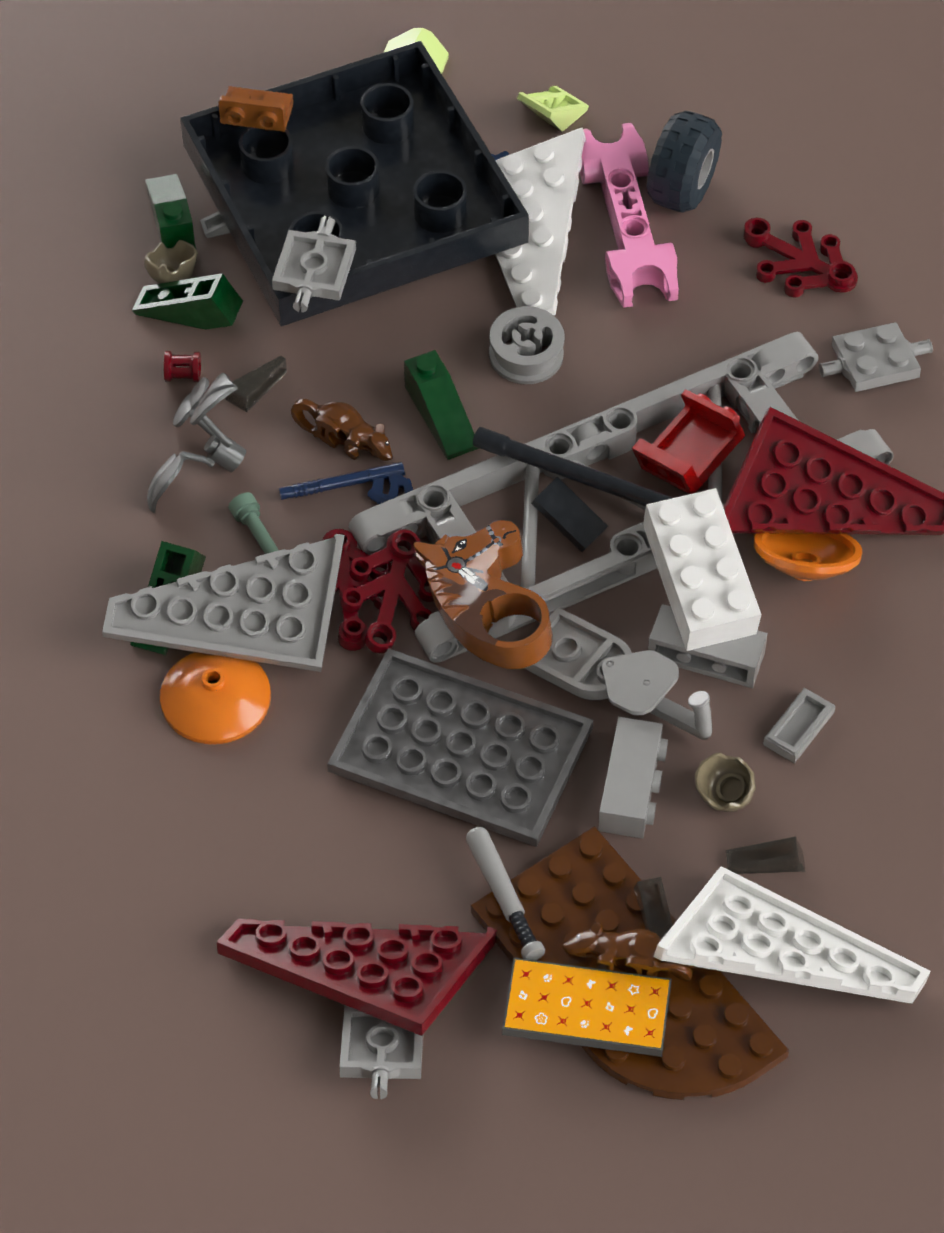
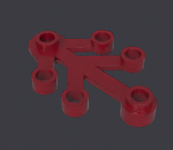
M755 217L746 221L743 237L750 247L760 248L765 246L790 259L775 262L763 260L759 262L756 270V277L759 281L764 283L772 282L778 274L803 271L817 273L818 275L806 277L790 275L786 278L784 292L793 298L800 297L805 289L828 287L835 292L843 293L851 291L857 285V272L852 264L843 261L840 253V239L837 236L828 234L821 238L819 250L821 254L828 257L829 264L818 258L811 235L812 225L810 222L798 220L793 224L792 238L799 242L800 250L771 235V227L767 220Z
M334 529L327 532L322 541L333 538L335 534L344 535L335 593L339 590L341 600L343 592L347 588H357L370 582L368 580L358 582L349 575L350 561L356 557H367L369 555L357 548V541L351 532L344 529ZM391 563L380 566L385 569L384 571L372 569L370 577L374 580L389 573ZM384 592L370 598L374 606L379 610L382 603L379 597L383 596ZM346 597L349 602L356 603L355 597ZM342 608L344 622L339 626L338 642L346 650H360L365 646L367 626L359 619L358 611L348 612Z
M402 529L396 531L388 537L386 548L367 557L354 558L349 567V575L358 582L367 580L372 569L392 562L389 573L357 588H347L340 600L344 610L356 612L361 608L364 601L384 592L377 622L369 626L365 635L366 646L377 654L386 653L388 648L391 649L395 642L396 631L391 626L398 596L412 616L410 625L413 630H416L418 625L421 624L417 621L416 617L428 619L430 614H432L430 610L424 608L404 577L407 566L420 584L418 588L419 597L426 602L434 601L431 593L424 589L425 586H429L426 568L418 562L416 558L417 552L413 545L415 542H420V540L410 530ZM398 546L406 547L408 552L400 550ZM355 566L364 567L366 572H358ZM353 596L358 602L351 603L346 597ZM379 637L384 640L385 644H379L373 638Z

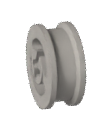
M523 306L505 311L496 318L490 329L489 359L492 367L503 378L518 384H536L551 378L557 373L563 362L564 329L554 315L537 307ZM512 338V343L506 345L505 343ZM542 346H548V348L544 352H542Z

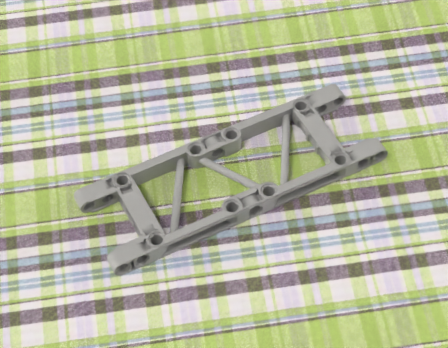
M793 332L525 444L587 467L605 458L613 459L632 450L636 443L637 432L677 416L685 407L681 397L685 389L697 395L698 393L706 395L714 404L720 407L721 397L725 396L733 409L737 408L748 422L750 432L757 433L765 412L769 407L798 420L775 389L802 378L804 373L810 371L816 365L819 357L802 333ZM860 429L837 439L884 464L889 465L893 460V452L874 429L866 431ZM494 456L364 510L355 515L348 526L362 551L368 555L386 548L388 537L402 529L414 532L419 539L427 536L431 544H435L444 535L449 537L469 536L476 533L460 507L525 480L521 587L541 596L547 604L549 615L557 607L565 609L657 569L643 522L615 534L610 541V553L535 585L538 509L531 503L538 496L539 474L543 472L552 479L556 477L564 479L565 477L507 456ZM722 463L708 478V490L716 488L721 503ZM626 500L644 510L646 509L645 506ZM502 573L501 580L508 582V580ZM439 611L430 614L429 618L419 624L415 630V637L429 660L433 663L445 661L468 651L454 637ZM525 615L507 616L496 623L492 622L493 626L488 634L496 639L536 620Z

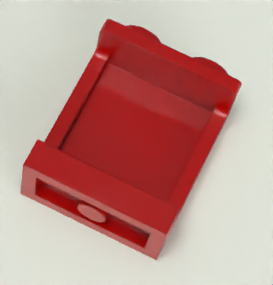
M685 389L681 394L685 403L682 411L652 444L640 438L632 447V450L641 469L688 494H693L698 491L745 437V434L739 422L740 416L728 406L722 408L714 404L706 395L702 393L697 395Z

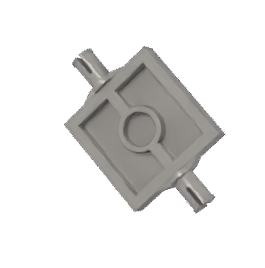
M327 216L321 218L317 232L288 231L272 279L273 290L296 293L297 296L293 303V308L297 312L300 311V308L302 313L307 311L311 297L333 300L341 299L356 251L355 240L338 238L332 235L331 232L335 225V220L331 217H328V221Z
M897 322L832 336V348L837 355V360L819 363V372L821 377L838 373L843 374L850 381L855 392L920 378L921 367L915 356L932 353L933 345L930 339L914 343L909 342L905 339Z
M349 1006L344 1007L340 1078L372 1079L370 1095L374 1099H378L379 1086L380 1099L387 1097L388 1079H421L423 1035L420 1036Z

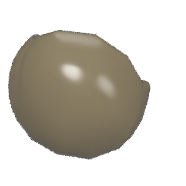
M181 240L177 241L173 248H166L163 243H160L154 251L147 253L144 267L150 277L158 283L190 279L196 267L198 252L193 245Z
M720 752L714 753L701 761L695 773L696 789L699 795L709 807L717 811L734 812L738 811V809H743L750 803L756 790L755 774L740 757L727 756Z

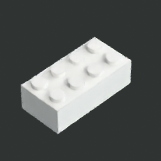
M714 488L646 504L643 527L686 651L757 634L761 612L717 489Z

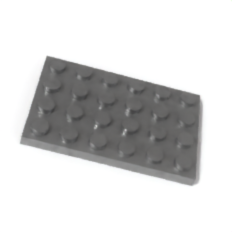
M388 648L327 763L328 772L537 847L593 729V720Z

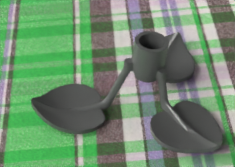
M225 373L218 375L210 386L209 380L206 377L201 378L177 409L173 418L174 426L180 427L190 416V423L192 425L198 424L211 436L204 446V451L208 454L205 457L182 451L178 456L173 454L154 475L149 485L147 503L152 512L155 513L159 498L178 475L185 460L202 462L211 468L217 463L231 473L244 459L246 449L224 435L206 415L221 400L238 390V387Z

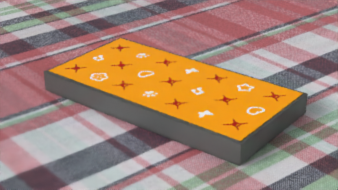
M514 958L502 1035L662 1057L672 979Z

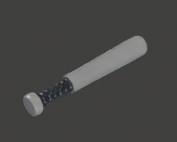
M475 827L466 835L469 848L506 920L513 925V929L523 946L521 950L523 959L538 960L545 954V947L540 941L535 939L524 917L525 910L488 831L484 827Z

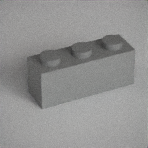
M662 604L649 637L648 650L656 651L670 658L677 664L678 668L753 688L765 655L768 633L757 630L755 635L686 651L671 606Z
M618 716L599 811L598 831L643 839L646 824L653 825L657 803L650 802L652 792L659 793L662 779V771L656 770L657 762H665L668 739H662V723Z

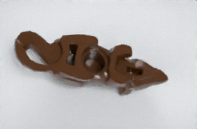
M300 399L293 404L291 408L292 418L302 429L312 433L314 437L320 438L332 448H336L339 444L344 445L345 453L351 459L356 460L359 457L358 450L361 449L368 451L372 456L382 461L393 459L390 442L385 435L384 425L378 423L375 427L371 426L363 420L358 411L350 404L328 402L318 405L309 399ZM303 410L308 411L312 415L316 426L312 425L305 418Z
M596 922L591 929L578 933L562 945L563 949L570 955L596 958L597 963H601L597 966V969L614 971V968L625 971V973L657 977L658 972L665 970L685 981H690L693 975V970L686 965L661 961L655 958L654 954L657 945L662 939L656 933L647 929H634L621 933L604 932L603 925Z

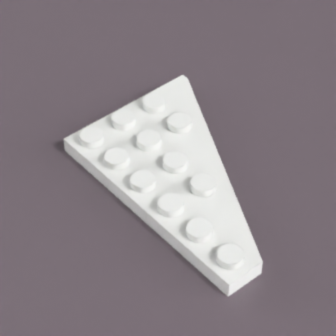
M582 127L495 160L529 214V242L495 254L516 307H537L548 311L552 315H556L557 293L561 287L560 276L567 253L568 232L571 230L573 202L576 201L579 184L578 174L582 167V151L584 142H586Z
M722 866L659 942L654 957L661 961L911 1004L926 984L931 972Z

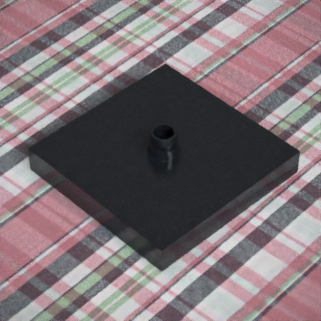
M422 41L265 90L293 94V107L285 132L222 124L220 122L219 105L180 117L183 146L281 327L529 242V214ZM327 216L328 221V217H331L335 220L331 234L338 238L355 240L356 251L341 299L333 300L311 297L307 311L302 313L300 308V311L297 312L293 308L297 294L273 290L272 279L288 231L317 232L321 218Z

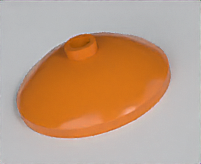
M756 533L754 538V549L766 563L800 581L823 580L847 573L855 568L862 558L861 545L848 534Z
M193 652L179 660L166 674L160 689L162 713L170 727L182 737L202 744H224L246 736L262 722L268 712L271 701L270 683L259 663ZM213 680H217V681H218L217 683H214V684L208 683V682L213 681Z

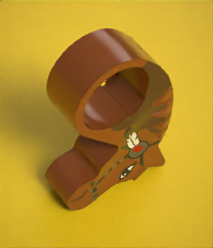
M499 520L469 536L449 537L444 535L435 544L421 542L413 544L417 552L416 558L418 562L426 568L430 592L440 615L454 637L468 651L483 661L506 669H521L531 666L547 654L552 644L553 634L546 602L541 596L529 589L501 580L502 570L514 566L523 556L520 531L514 523ZM511 615L529 616L540 623L533 634L519 641H500L488 634L493 626L492 622L496 623L500 619Z

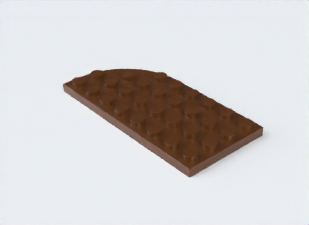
M595 826L511 879L515 892L525 910L524 917L535 939L540 941L545 947V954L535 961L597 969V966L601 963H597L596 958L570 955L563 949L562 945L578 933L591 929L596 922L603 925L604 932L621 933L634 929H647L663 939L677 921ZM493 892L471 905L472 915L486 932L487 927L497 930L496 944L513 963L514 958L523 959L521 955L523 946L513 929V925L506 920ZM686 965L693 970L690 981L679 979L665 970L657 973V977L672 979L662 1057L581 1046L600 1068L625 1085L630 1083L651 1091L653 1096L684 1100V1097L710 1094L712 1098L733 1092L768 1072L788 1058L789 1049L721 971ZM614 968V971H617V972H625V971H623V970H619V969H617V968Z

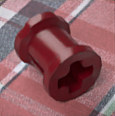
M165 351V382H171L172 378L193 379L194 382H199L201 378V353L173 355L171 351Z

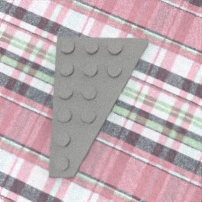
M335 534L333 538L312 544L306 542L297 545L291 550L281 549L260 555L252 561L234 566L228 564L219 567L215 571H203L178 578L177 582L156 588L150 586L140 589L134 594L125 593L111 597L108 601L102 635L105 638L321 672L344 535Z

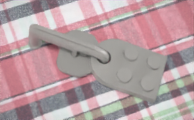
M559 607L550 615L553 634L551 647L540 661L524 669L580 698L588 700L608 698L612 705L632 715L651 713L702 740H706L711 736L710 696L707 692L698 691L689 697L688 704L693 708L694 712L664 697L679 678V668L673 660L653 650L632 653L629 646L622 639Z

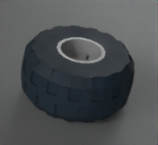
M687 110L670 117L657 141L647 176V193L654 203L683 213L695 209L702 201L714 175L722 143V131L714 119Z

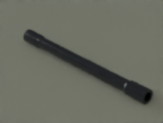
M481 426L474 435V447L499 456L510 457L645 507L646 504L673 498L517 442L506 435Z

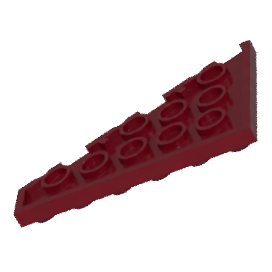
M769 407L765 412L723 508L732 533L944 534L943 492L772 407Z
M237 919L217 941V954L422 1036L497 942V930L487 927L486 933L459 932V926L433 927L431 925L399 924V930L372 929V923L346 924L344 922L312 921L311 927L285 926V920L259 921L257 919Z

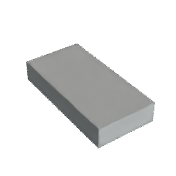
M803 688L764 737L763 745L795 764L834 714L835 705L810 690Z

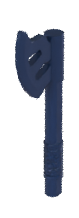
M398 462L340 476L292 484L291 486L279 488L281 500L373 482L372 488L367 495L371 500L381 504L398 497L399 488H403L405 494L412 491L413 487L411 480L403 477L405 475L403 463ZM385 479H388L390 484L388 495L383 493Z

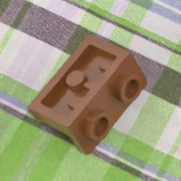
M228 86L226 96H220L218 101L220 122L222 124L285 132L293 107V94Z

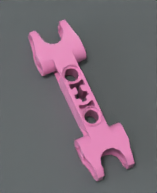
M632 123L622 124L621 139L614 143H601L595 140L590 130L587 128L583 129L586 142L583 145L582 167L579 172L584 185L601 183L618 250L606 251L605 253L606 271L611 289L623 308L633 306V290L641 285H653L659 288L668 301L678 300L677 255L673 243L654 244L636 180L637 177L648 176L649 171L648 157L642 138Z

